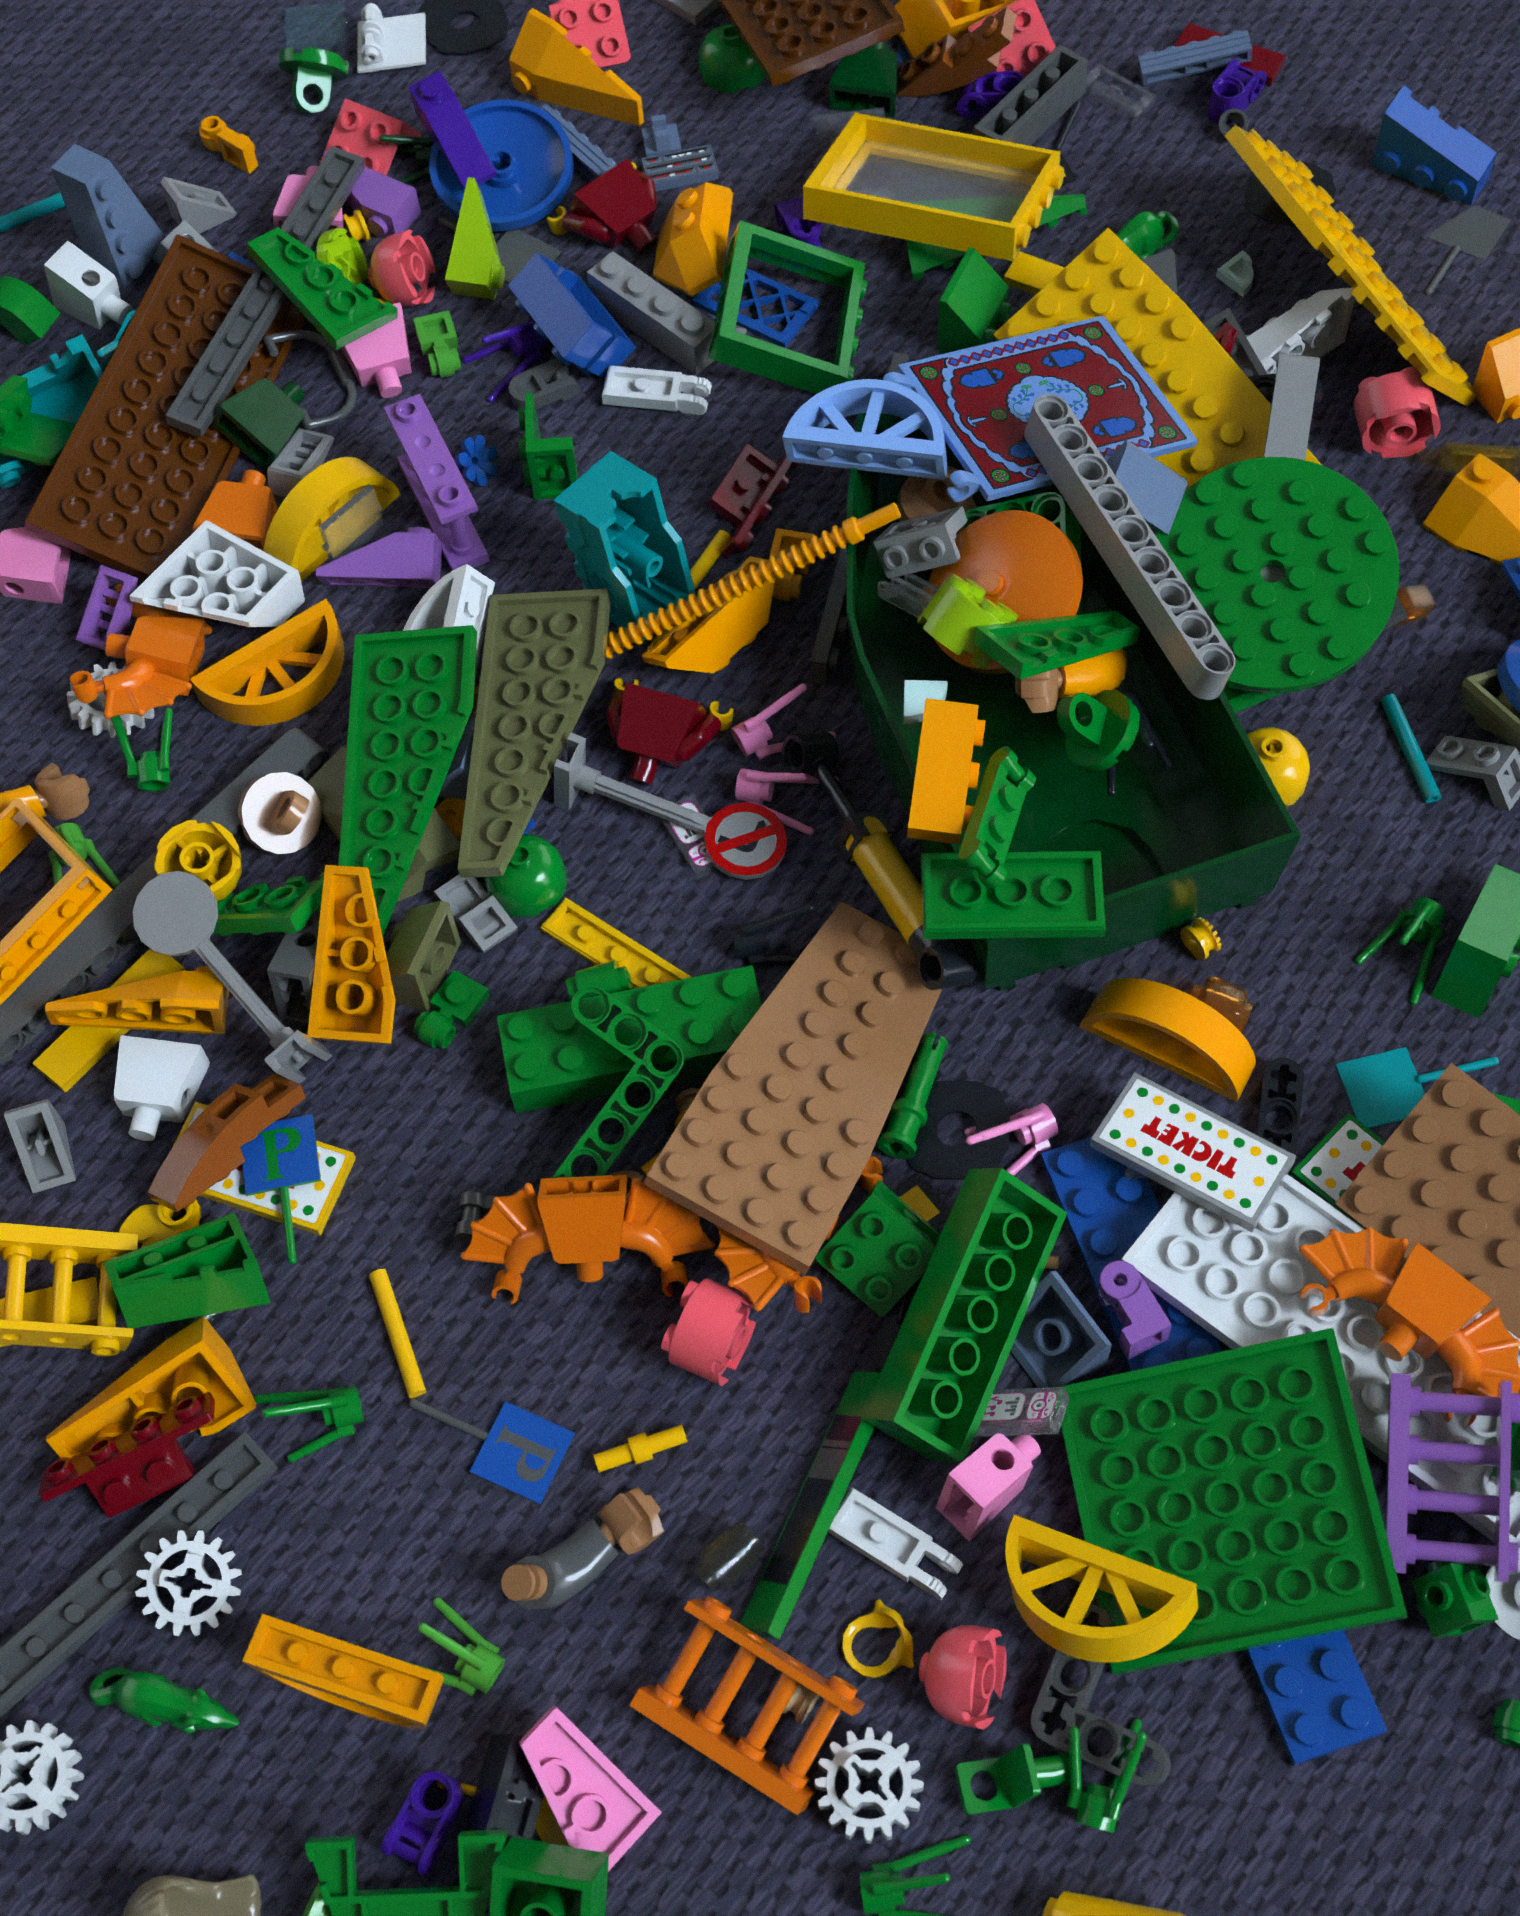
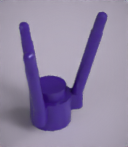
M526 321L516 327L483 336L481 338L483 344L501 341L462 358L463 363H469L507 347H510L516 357H527L487 397L488 403H492L508 389L509 382L513 377L526 371L533 363L543 359L540 350L547 346V341L534 329L535 321Z

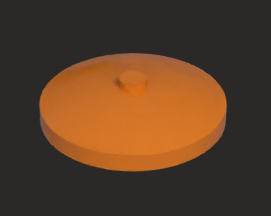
M1007 510L984 516L961 530L954 539L960 553V559L956 563L933 568L927 586L926 607L946 578H950L952 574L957 575L963 580L969 578L987 591L983 597L984 599H989L995 604L1001 602L1018 614L1019 617L1015 622L1076 615L1082 596L1083 575L1080 558L1074 545L1057 526L1035 513ZM935 639L938 646L950 658L970 670L985 674L1010 673L994 660L991 661L987 669L980 668L970 663L975 655L967 651L966 654L961 653L958 656Z

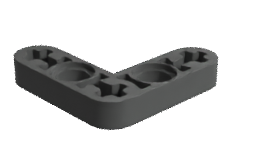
M1090 1604L1083 1621H1092L1095 1615H1099L1098 1624L1102 1627H1116L1115 1620L1110 1613L1098 1605ZM1057 1650L1032 1710V1729L1036 1736L1044 1742L1069 1753V1729L1072 1726H1077L1079 1728L1081 1759L1120 1776L1126 1759L1122 1758L1121 1768L1115 1767V1763L1124 1752L1125 1737L1132 1739L1126 1747L1130 1750L1138 1733L1087 1711L1105 1663L1078 1659ZM1070 1661H1081L1086 1667L1087 1672L1085 1682L1078 1688H1067L1061 1678L1063 1667ZM1054 1689H1056L1063 1695L1078 1700L1075 1707L1066 1702L1064 1703L1060 1717L1067 1721L1064 1730L1055 1729L1052 1735H1049L1050 1726L1043 1722L1047 1712L1055 1714L1059 1708L1061 1700L1052 1697ZM1096 1728H1107L1113 1736V1748L1105 1756H1094L1088 1749V1736ZM1146 1738L1141 1755H1146L1149 1749H1153L1152 1759L1159 1763L1156 1772L1147 1771L1144 1777H1140L1141 1767L1137 1765L1131 1782L1151 1788L1159 1786L1166 1780L1170 1774L1171 1762L1169 1754L1164 1747Z

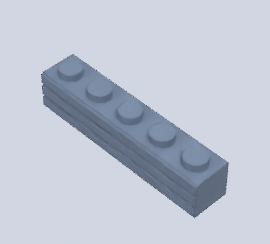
M1237 30L1228 35L1212 36L1208 40L1191 41L1183 46H1170L1162 51H1149L1138 56V69L1142 85L1156 84L1223 68L1234 58L1240 60V63L1252 61V45L1248 30Z
M544 104L541 107L562 126L570 142L573 166L591 182L616 166L611 157L607 158L599 146H594L589 142L587 136L584 133L580 134L570 121L562 118L557 109L553 110L548 104Z

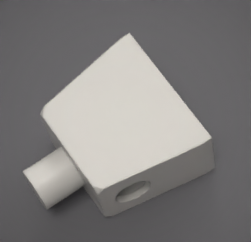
M66 241L44 264L53 304L57 309L97 329H101L110 318L122 325L127 314L133 310L130 304L121 299L115 275L71 242Z
M121 1035L114 1101L123 1115L133 1117L128 1132L130 1136L143 1141H152L155 1139L160 1120L183 1122L210 1064L201 1045Z

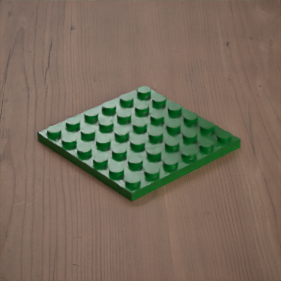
M1334 1328L1054 1388V1392L1057 1394L1056 1402L1085 1542L1196 1583L1198 1610L1187 1627L1173 1641L1156 1652L1134 1660L1111 1662L1110 1665L1114 1675L1408 1618ZM1097 1589L1098 1606L1111 1614L1116 1626L1127 1625L1114 1595ZM1136 1604L1142 1619L1157 1612Z

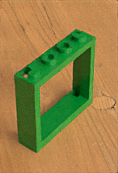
M740 220L728 244L708 359L814 394H818L834 385L851 381L855 367L850 365V360L854 357L859 343V337L854 336L860 325L863 315V308L859 307V302L864 297L868 282L863 279L865 263ZM748 257L845 289L833 364L735 331Z

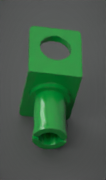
M1029 1743L1018 1745L1002 1757L959 1763L954 1768L963 1811L967 1816L1017 1808L1041 1793L1040 1788L1070 1785L1069 1753L1061 1752L1056 1755L1033 1758ZM977 1772H984L990 1775L995 1782L996 1792L989 1801L978 1799L971 1790V1779Z

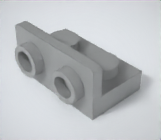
M963 506L892 523L873 542L886 576L894 578L956 563L960 559V553L954 539L957 537L956 533L968 521Z

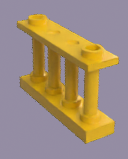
M0 1223V1257L7 1261L3 1319H0V1344L87 1349L97 1356H114L119 1351H125L133 1338L134 1328L116 1327L117 1298L104 1262L137 1250L138 1234ZM31 1259L47 1260L54 1265L51 1323L22 1321L26 1262L31 1261ZM78 1263L96 1264V1267L100 1269L97 1326L70 1324L73 1266Z

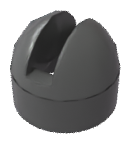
M1234 108L1222 114L1219 120V128L1224 137L1231 130L1225 124L1228 119L1247 132L1248 118L1242 110Z

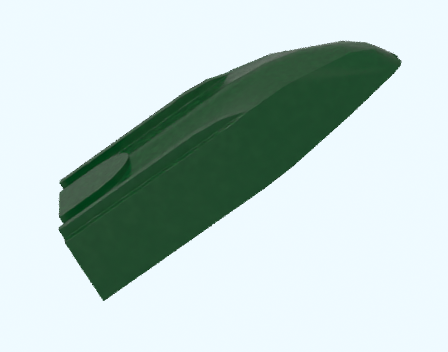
M866 413L857 415L855 432L862 431ZM881 413L875 434L884 432L904 419L891 414ZM919 428L905 436L906 438L929 440ZM945 441L947 465L957 470L965 471ZM851 468L847 493V519L851 517L859 519L893 502L896 503L900 489L910 476ZM1055 484L991 501H986L980 491L972 495L976 508L1046 492H1055L1063 498ZM1060 513L1056 514L1052 518L1051 522L1054 521ZM900 518L865 534L864 540L854 545L849 542L847 543V618L855 686L874 746L908 821L923 721L914 724H903L905 680L948 681L945 701L979 705L977 719L986 720L982 747L973 746L971 762L980 763L977 789L968 788L966 805H975L989 760L998 749L1004 746H1009L1018 756L1017 763L1021 767H1028L1036 776L1034 786L1026 793L1008 852L1101 851L1106 923L1105 937L962 939L964 943L969 944L973 948L977 956V974L984 990L997 987L999 992L1014 987L1016 980L1059 966L1067 969L1172 933L1185 926H1191L1193 920L1199 917L1201 918L1238 905L1239 909L1253 905L1257 897L1273 891L1302 836L1225 693L1222 691L1219 697L1212 700L1199 699L1190 693L1081 524L1083 614L1118 611L1140 628L1137 644L1123 648L1128 658L1127 672L1120 686L1114 690H1118L1122 694L1132 693L1138 696L1143 712L1147 714L1152 729L1172 763V767L1166 769L1153 748L1148 749L1140 735H1137L1131 748L1127 752L1122 750L1116 757L1119 761L1116 763V794L1114 796H1109L1107 793L1106 770L1086 772L1069 760L1065 750L1066 734L1058 724L1057 708L1049 712L1032 713L1025 699L1015 693V676L1012 673L985 674L962 666L950 658L938 646L935 639L923 629L925 624L917 622L926 608L927 586L933 568L888 578L873 543L892 523L900 522ZM962 831L960 844L917 839L923 853H959L965 832Z

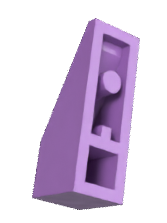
M365 167L346 199L354 211L360 210L369 230L379 237L384 235L388 237L397 232L407 230L421 213L414 187Z
M410 527L408 532H395L316 568V577L323 585L431 588L440 580L442 542L428 528Z

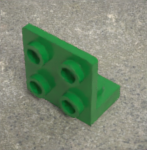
M13 374L0 386V455L29 460L40 466H51L58 460L76 424L30 412L32 397L28 393V378Z
M525 393V408L518 409L520 431H525L523 438H519L520 461L528 462L523 464L525 486H532L534 500L555 499L564 489L568 488L579 478L572 437L541 439L533 393Z
M878 1180L867 1192L861 1206L817 1253L816 1261L875 1313L883 1317L924 1274L941 1234L885 1184Z

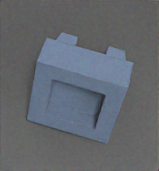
M665 114L651 116L652 127L641 129L646 157L681 151L676 123L667 125Z

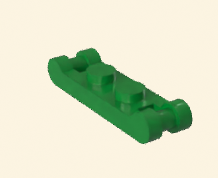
M1009 746L998 749L989 760L958 854L959 859L968 868H975L978 871V879L989 889L998 886L1007 875V869L1004 867L1005 859L1026 793L1036 782V776L1031 770L1025 766L1021 767L1017 763L1018 756Z

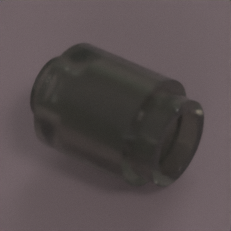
M739 1520L732 1527L726 1525L693 1556L698 1564L693 1569V1572L709 1591L712 1592L718 1587L726 1593L759 1562L757 1556L765 1548L757 1536Z

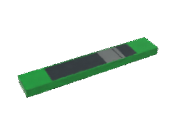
M854 1371L740 1622L741 1625L758 1636L779 1640L784 1632L875 1427L862 1419V1416L881 1373Z

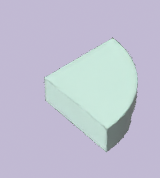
M1243 250L1217 269L1216 274L1218 279L1242 297L1249 292L1253 283L1252 279L1254 278L1252 260Z
M905 680L903 724H914L923 721L926 698L945 701L948 681Z

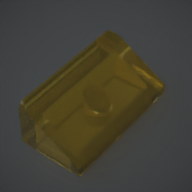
M1445 442L1439 448V470L1442 472L1459 473L1479 453L1514 477L1518 475L1520 469V447Z

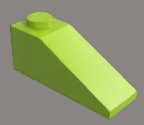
M468 177L445 281L452 294L494 300L497 289L503 287L505 268L500 261L483 195L475 178Z

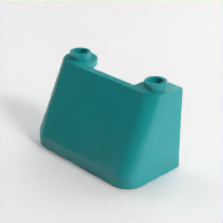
M83 334L65 342L68 351L62 354L60 359L57 353L49 356L51 362L21 375L28 378V393L32 397L30 412L77 424L104 373ZM0 455V488L6 489L17 484L22 479L20 475L40 465H36L29 460Z

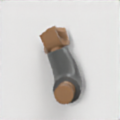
M638 1487L625 1494L619 1493L608 1505H604L598 1511L597 1515L603 1522L601 1525L592 1518L554 1548L540 1555L526 1556L519 1560L516 1565L507 1568L501 1580L504 1595L508 1599L516 1601L521 1607L529 1610H542L560 1606L595 1580L620 1554L615 1546L616 1543L625 1553L630 1555L654 1542L664 1532L658 1515L661 1510L651 1495H645Z

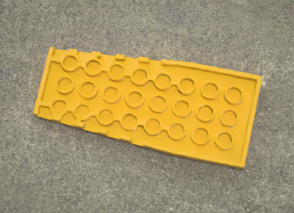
M1234 125L1225 135L1226 139L1316 250H1320L1330 260L1327 264L1338 277H1342L1354 289L1351 291V294L1377 318L1374 322L1399 346L1397 350L1405 360H1408L1420 372L1423 382L1461 404L1468 406L1479 396L1467 381L1468 375L1455 361L1449 358L1445 353V346L1435 335L1427 330L1421 316L1402 298L1403 295L1400 290L1381 271L1382 269L1379 264L1371 257L1375 251L1370 244L1361 236L1357 238L1351 232L1354 225L1349 218L1341 211L1337 213L1330 206L1334 202L1332 197L1320 185L1316 187L1310 181L1314 177L1312 172L1301 161L1296 162L1285 150L1281 152L1270 140L1265 142L1255 130L1251 129L1247 133L1237 125Z
M1109 228L1099 235L994 333L995 339L999 341L1104 315L1198 439L1195 447L1154 457L1187 480L1186 490L1198 480L1217 469L1247 459L1264 457L1271 404L1186 303ZM1307 448L1305 460L1322 465Z

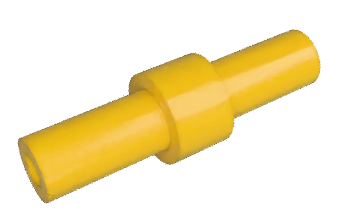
M681 1424L646 1436L645 1432L627 1438L629 1443L605 1450L593 1456L600 1473L635 1461V1464L638 1465L654 1459L652 1454L687 1443L688 1441Z

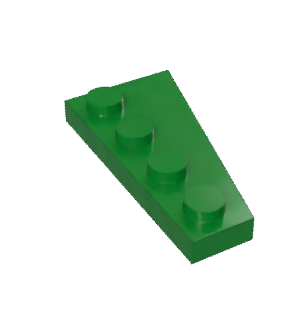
M279 227L247 242V253L335 350L397 319V307L388 301L383 304L373 297L372 290L361 283L355 285L343 277L341 269L332 263L327 265L315 258L313 250Z
M1107 611L976 626L973 643L986 652L990 659L1001 664L1021 680L1137 644L1140 628L1118 611Z
M324 872L321 873L319 876L320 880L307 883L304 876L288 878L285 886L269 890L267 884L262 883L251 885L250 888L239 892L235 896L231 892L225 899L217 902L218 919L212 934H219L220 936H227L233 933L260 935L265 932L293 934L300 931L306 926L307 920L321 906Z

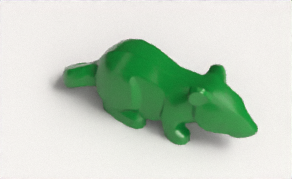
M1162 210L1155 214L1144 211L1127 220L1115 235L1140 259L1153 255L1157 249L1162 250L1163 246L1173 242L1178 236L1179 227L1176 218L1167 211ZM1163 224L1169 226L1171 231L1170 234L1164 239Z
M111 1668L99 1674L93 1680L89 1689V1697L93 1704L107 1706L115 1703L128 1716L154 1727L160 1726L162 1722L170 1723L172 1727L187 1734H192L196 1729H230L239 1725V1720L233 1713L225 1709L217 1699L208 1696L200 1687L197 1690L189 1687L183 1688L175 1685V1683L158 1673L134 1672L126 1668ZM117 1676H124L114 1684L104 1688L111 1679Z

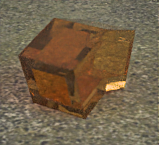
M1426 585L1406 586L1398 590L1397 597L1404 607L1408 618L1393 626L1398 627L1410 621L1425 619L1436 604Z

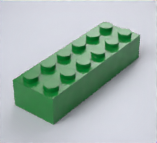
M753 965L609 993L681 1047L684 1054V1065L673 1082L708 1076L762 1006ZM601 996L584 998L580 1003L581 1014L588 1019L598 1018L605 1009V1003ZM572 1001L497 1016L508 1085L516 1114L612 1095L632 1069L635 1062L581 1024L573 1015L571 1009ZM632 1020L621 1022L616 1029V1038L623 1045L635 1044L641 1036L640 1026ZM668 1046L657 1048L652 1054L651 1062L653 1067L661 1072L672 1070L677 1063L676 1052ZM635 1082L627 1088L626 1092L647 1088L648 1086L642 1082Z
M1003 1168L969 1169L862 1419L932 1461L960 1464L966 1459L1067 1215L1066 1211Z

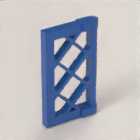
M746 268L743 288L750 287L753 299L740 301L739 310L755 307L758 319L753 320L738 312L736 325L786 348L818 309L820 301ZM722 281L697 293L692 300L693 305L716 315L718 303L710 298L713 294L720 293ZM754 286H760L775 294L757 298ZM790 300L802 307L797 311L788 312L785 301ZM781 303L783 314L762 317L760 305ZM784 321L787 324L782 332L766 326Z

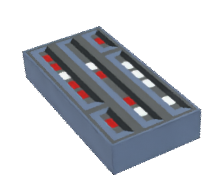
M711 145L641 158L643 172L655 181L656 191L719 179L718 168Z

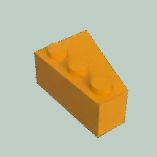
M926 698L907 838L960 844L962 831L966 832L974 806L966 805L968 788L977 789L980 763L971 762L973 746L982 747L986 720L977 719L979 705Z

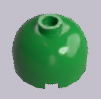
M732 24L718 26L705 36L699 49L698 64L699 72L707 86L719 92L738 93V89L748 86L749 89L754 88L764 79V72Z
M523 834L504 875L484 877V886L489 897L493 895L508 915L513 917H534L540 915L541 911L548 909L551 905L553 908L560 902L567 887V871L558 849L548 840L533 834Z

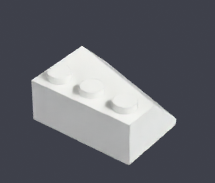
M207 520L129 596L130 600L246 627L280 626L305 602L299 570Z

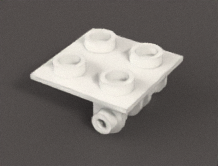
M373 3L365 5L361 10L362 21L358 22V73L426 64L425 13L383 18L381 10L377 5Z

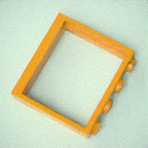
M18 796L0 814V873L38 834L71 869L0 941V1005L113 890L43 817Z

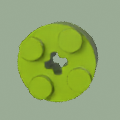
M952 574L950 578L944 580L917 622L925 624L923 629L958 656L961 653L966 654L967 651L975 655L970 663L987 669L992 659L973 643L976 626L1015 622L1019 616L1001 602L995 604L989 599H984L983 597L987 591L969 578L963 580L957 575Z

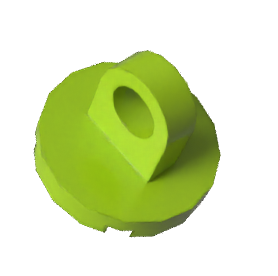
M344 228L324 231L318 240L317 259L327 265L332 263L341 269L343 277L355 285L363 284V280L368 279V267L359 242L353 236L348 237L346 235L347 230Z

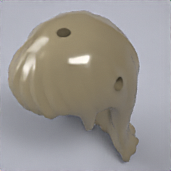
M252 1874L221 1882L201 1881L173 1875L157 1876L142 1883L134 1891L124 1908L122 1916H261V1890L259 1882Z

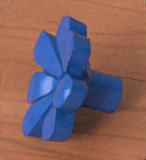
M481 435L464 439L461 442L462 453L455 455V463L459 471H463V478L466 481L474 482L477 486H485L487 484V476H496L497 473L496 465L490 462V460L497 458V450L494 446L484 448L485 438Z

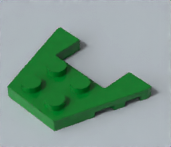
M507 1829L460 1832L458 1836L460 1886L358 1890L355 1836L311 1837L305 1843V1849L309 1862L313 1861L321 1883L319 1889L325 1905H329L332 1916H485L491 1896L492 1866L504 1849Z

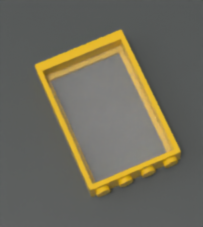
M854 113L803 185V219L964 252L970 247L976 249L980 255L1013 261L1020 248L1027 246L1032 228L1038 227L1043 209L1050 207L1053 192L1055 189L1059 190L1062 186L1064 168L1060 167L1061 152Z

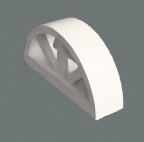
M468 564L452 570L437 581L422 597L411 613L403 631L473 625L477 631L476 676L487 623L490 595L493 594L495 582Z

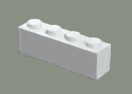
M1350 287L1319 291L1308 299L1299 300L1292 309L1281 316L1269 319L1262 328L1251 335H1245L1267 374L1277 372L1280 353L1321 358L1344 343L1355 302V297L1351 294V291L1354 289Z

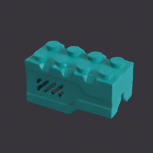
M610 451L553 500L559 520L567 527L565 539L568 548L575 554L573 565L577 576L583 580L582 590L608 589L611 597L609 621L616 626H623L628 629L629 622L638 624L639 617L647 620L649 613L653 612L657 615L659 608L668 610L669 603L677 606L678 599L683 598L687 601L689 594L693 593L696 595L682 539L667 521L658 482L652 475Z

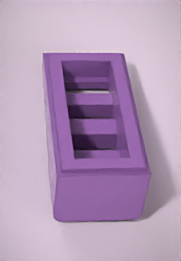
M100 565L75 640L106 651V641L109 633L127 635L134 601L130 600L129 596L136 590L138 578ZM109 581L123 585L121 592L109 589ZM107 596L118 600L116 607L105 604ZM104 612L113 615L111 622L102 620ZM101 628L108 630L106 637L100 636Z

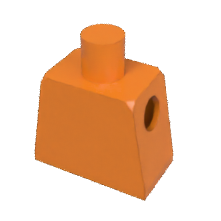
M246 470L241 483L230 481L218 482L196 519L193 531L207 520L263 551L268 529L278 510L271 488L264 486L266 482L265 476L255 470Z

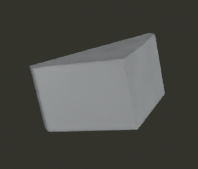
M163 177L160 182L172 218L178 225L185 220L199 234L235 217L237 214L220 191L168 177Z
M48 1099L4 1112L6 1123L32 1193L76 1181L65 1122Z

